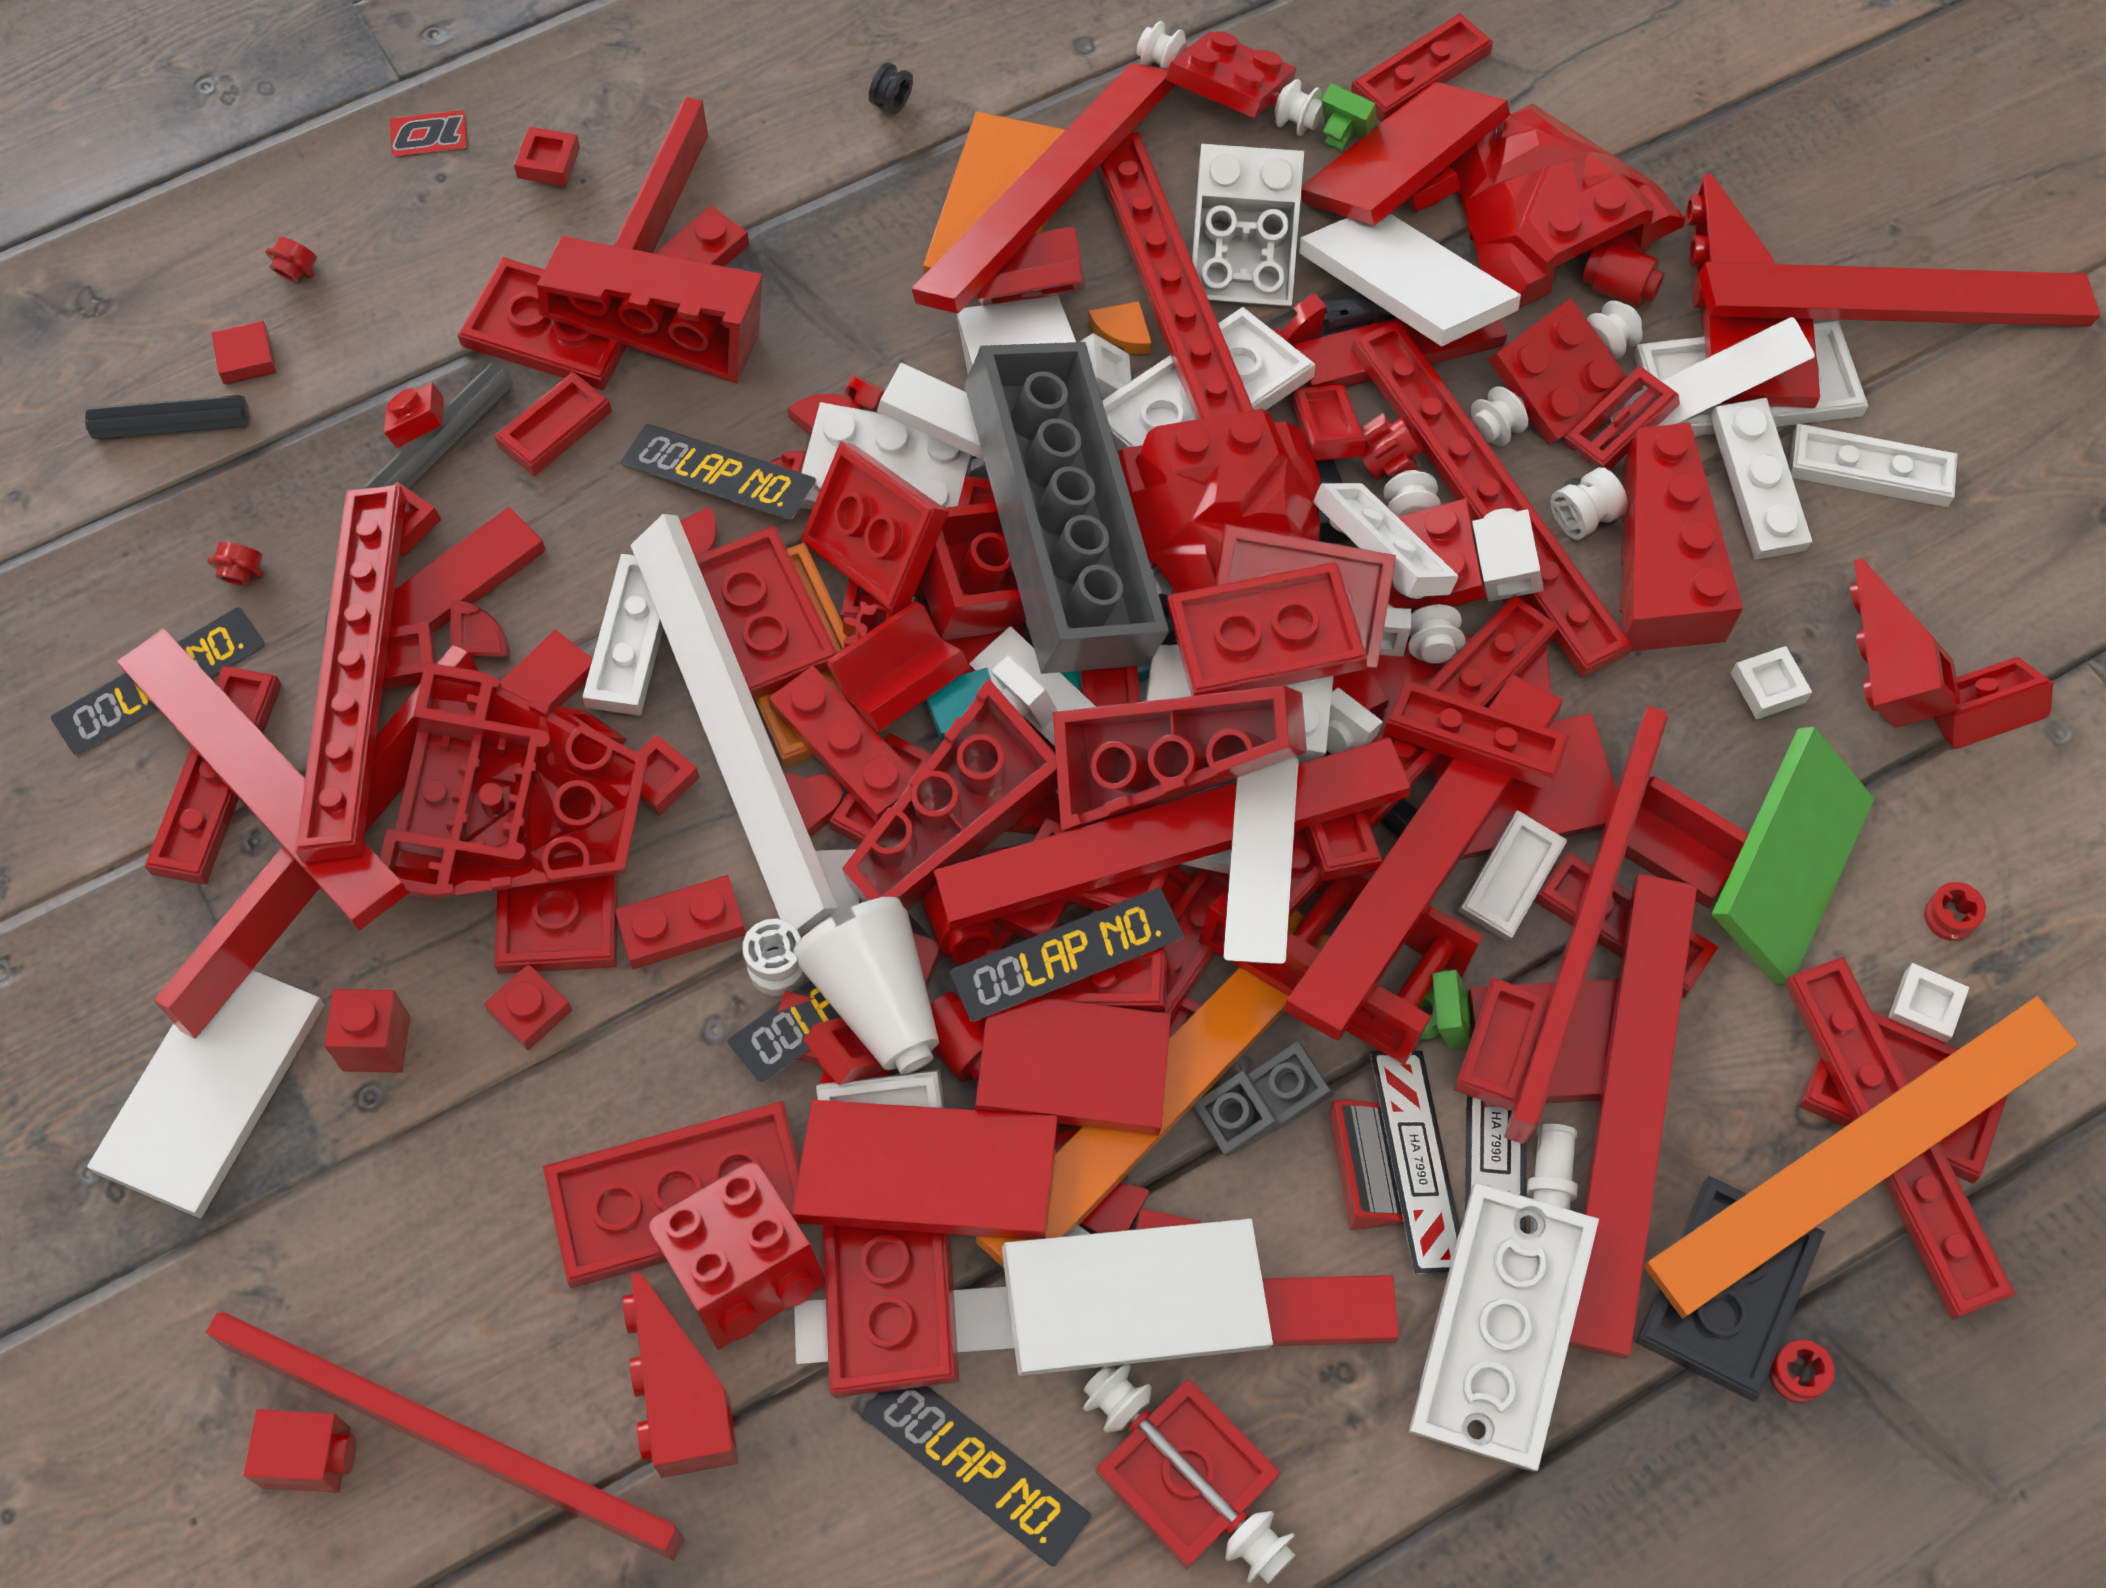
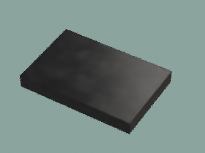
M1708 1176L1702 1184L1679 1240L1744 1197L1746 1193ZM1814 1228L1684 1319L1681 1318L1658 1287L1635 1343L1754 1402L1760 1396L1825 1231Z

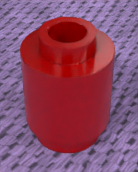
M1612 242L1609 246L1600 244L1594 247L1586 264L1582 282L1591 285L1592 291L1640 308L1644 300L1651 302L1655 300L1662 285L1665 272L1657 270L1659 265L1658 258Z
M936 883L924 897L922 905L943 954L952 958L956 964L963 965L986 956L987 949H995L997 928L993 919L951 931Z
M948 992L930 1004L939 1043L933 1051L960 1082L972 1078L978 1082L985 1017L977 1021H971L962 1000L954 992Z

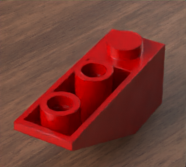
M1712 174L1703 175L1697 194L1689 196L1686 206L1687 226H1693L1694 235L1689 248L1690 266L1697 267V277L1695 278L1692 291V304L1694 308H1700L1702 329H1704L1703 316L1707 307L1698 273L1705 262L1774 264V259Z
M1862 558L1854 560L1857 582L1850 585V592L1853 604L1857 612L1862 616L1863 630L1857 632V643L1863 659L1868 663L1870 678L1864 680L1863 688L1871 710L1879 711L1894 728L1961 710L1954 660Z
M631 1273L633 1294L623 1296V1312L628 1334L638 1333L640 1356L630 1358V1374L635 1397L645 1396L648 1420L637 1422L638 1443L642 1461L652 1460L653 1466L661 1478L739 1464L731 1401L723 1384L642 1273Z

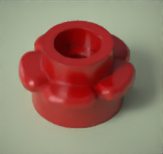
M280 236L273 249H266V255L273 260L269 268L279 276L294 283H298L301 276L306 278L314 276L312 267L317 260V256L302 244Z
M219 542L215 556L208 557L207 560L210 566L217 569L215 575L217 579L234 585L248 586L251 577L261 578L264 574L259 568L263 556L262 553L236 543Z

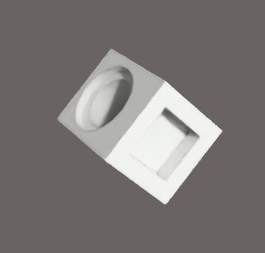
M1510 508L1498 509L1486 514L1484 519L1472 521L1488 602L1511 598L1514 594L1521 596L1544 591L1528 509L1521 511Z

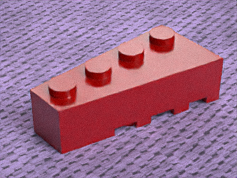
M561 236L537 284L539 315L609 340H616L618 343L737 384L759 336L763 274Z
M1681 423L1637 428L1623 463V488L1627 496L1628 508L1626 513L1622 515L1624 538L1621 546L1623 585L1620 592V613H1622L1621 630L1633 645L1630 652L1726 642L1743 610V606L1691 424Z
M989 678L978 690L975 700L962 717H958L944 734L945 739L926 764H921L908 781L909 786L893 807H889L842 867L849 886L863 902L880 897H897L908 911L923 899L937 883L933 870L972 859L1058 789L1056 754Z
M1276 686L1053 712L1061 831H1070L1177 800L1306 753L1302 692L1287 686Z

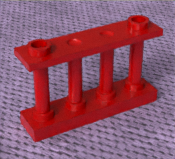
M1368 872L1323 881L1315 889V892L1320 894L1318 900L1294 933L1287 932L1286 961L1283 964L1231 962L1290 996L1320 953L1319 949L1313 947L1341 907L1349 911L1374 873ZM1221 892L1209 908L1198 942L1202 945L1205 944L1211 948L1210 950L1224 957L1228 896ZM1429 905L1404 943L1421 953L1423 957L1397 995L1377 984L1346 1031L1405 1065L1416 1049L1431 1018L1429 1014L1420 1010L1418 1006L1433 985L1432 973L1442 972L1445 967L1450 971L1457 970L1459 976L1463 977L1483 936L1468 928L1458 919L1449 917Z

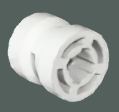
M1601 467L1583 476L1579 485L1568 484L1552 494L1550 500L1551 510L1559 527L1566 535L1575 540H1580L1594 532L1600 521L1610 523L1622 516L1628 508V500L1622 484L1611 471Z
M767 919L755 924L746 933L743 941V956L747 964L749 978L754 987L761 993L770 996H783L785 991H795L803 983L806 975L798 966V959L794 953V947L801 940V937L795 927L789 922L780 919ZM771 947H779L778 949L767 951Z

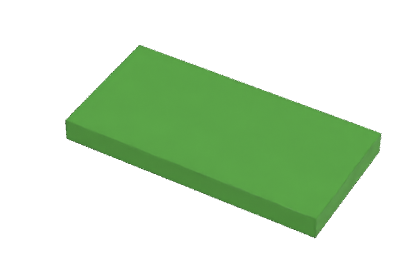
M1816 727L1798 728L1711 914L1774 984L1785 985L1786 979L1798 972L1875 799Z

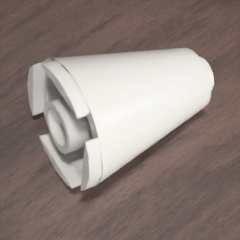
M880 897L850 907L855 918L845 921L836 926L832 917L821 922L802 937L794 947V953L798 959V966L885 1070L898 1068L900 1074H908L922 1068L933 1059L931 1050L938 1045L939 1039L908 912L897 897Z

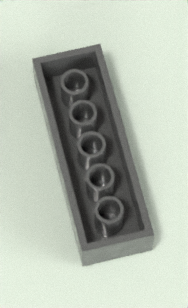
M1086 342L980 346L964 386L1041 674L1148 665L1168 634L1169 629Z

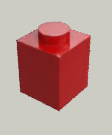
M333 989L324 1047L342 1072L403 1073L410 1015L395 990Z
M256 1409L243 1476L262 1489L339 1493L342 1474L348 1475L354 1464L356 1452L355 1436L350 1434L351 1427L333 1413Z

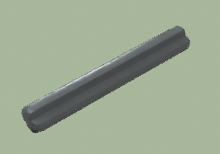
M497 363L488 364L444 407L442 426L409 442L362 489L392 486L396 482L409 489L512 387L513 382L508 371Z

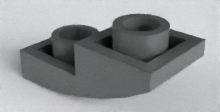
M1297 1041L1249 1074L1242 1070L1202 1097L1194 1107L1224 1155L1229 1156L1287 1125L1333 1096L1334 1093L1303 1045Z

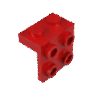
M751 1162L742 1165L657 1215L649 1224V1230L688 1295L717 1350L735 1340L749 1336L762 1323L789 1307L802 1304L815 1291L825 1286V1276L809 1241L761 1167L756 1163Z

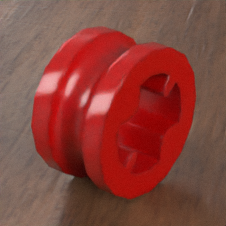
M1949 882L1941 886L1925 905L1924 917L1927 926L1938 937L1948 941H1961L1969 937L1984 920L1986 905L1981 894L1972 886L1961 882ZM1949 902L1955 903L1957 912L1966 914L1961 921L1954 920L1953 911L1944 909Z
M1801 1339L1790 1342L1776 1354L1769 1371V1378L1773 1388L1781 1397L1793 1403L1803 1404L1812 1402L1830 1388L1834 1380L1835 1367L1831 1356L1822 1346L1813 1341ZM1797 1357L1805 1359L1803 1367L1806 1368L1811 1364L1816 1374L1806 1383V1387L1797 1384L1800 1376L1792 1379L1787 1370L1789 1366L1797 1361Z

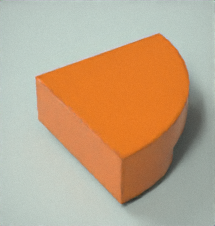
M1139 301L1089 310L1088 322L1094 334L1112 344L1123 347L1126 353L1137 355L1151 354L1152 342Z

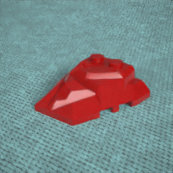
M1535 104L1528 105L1510 114L1505 121L1449 165L1458 174L1460 191L1457 192L1459 202L1464 204L1469 239L1473 240L1478 255L1477 268L1521 294L1519 308L1552 292L1554 267L1627 231L1637 241L1639 248H1642L1683 228L1685 224L1684 216L1657 183Z
M1264 409L1156 426L1147 433L1143 445L1123 448L1117 452L1151 569L1157 567L1173 587L1171 595L1214 586L1223 530L1226 525L1319 541V508L1313 501L1320 487V474L1304 432L1286 421L1274 423L1269 412Z
M425 662L413 713L418 732L395 829H386L380 859L402 881L409 895L433 899L625 873L648 763L647 758L584 724L578 727L550 712L549 706L534 698L530 702L501 687L500 680L485 672Z

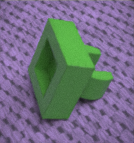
M1330 84L1321 100L1324 121L1327 122L1323 130V134L1328 136L1325 140V145L1343 152L1352 134L1362 138L1377 126L1376 104L1335 84Z
M1457 970L1432 973L1434 992L1429 990L1418 1008L1431 1007L1433 1012L1420 1039H1432L1441 1034L1449 1049L1468 1047L1472 1036L1468 990Z

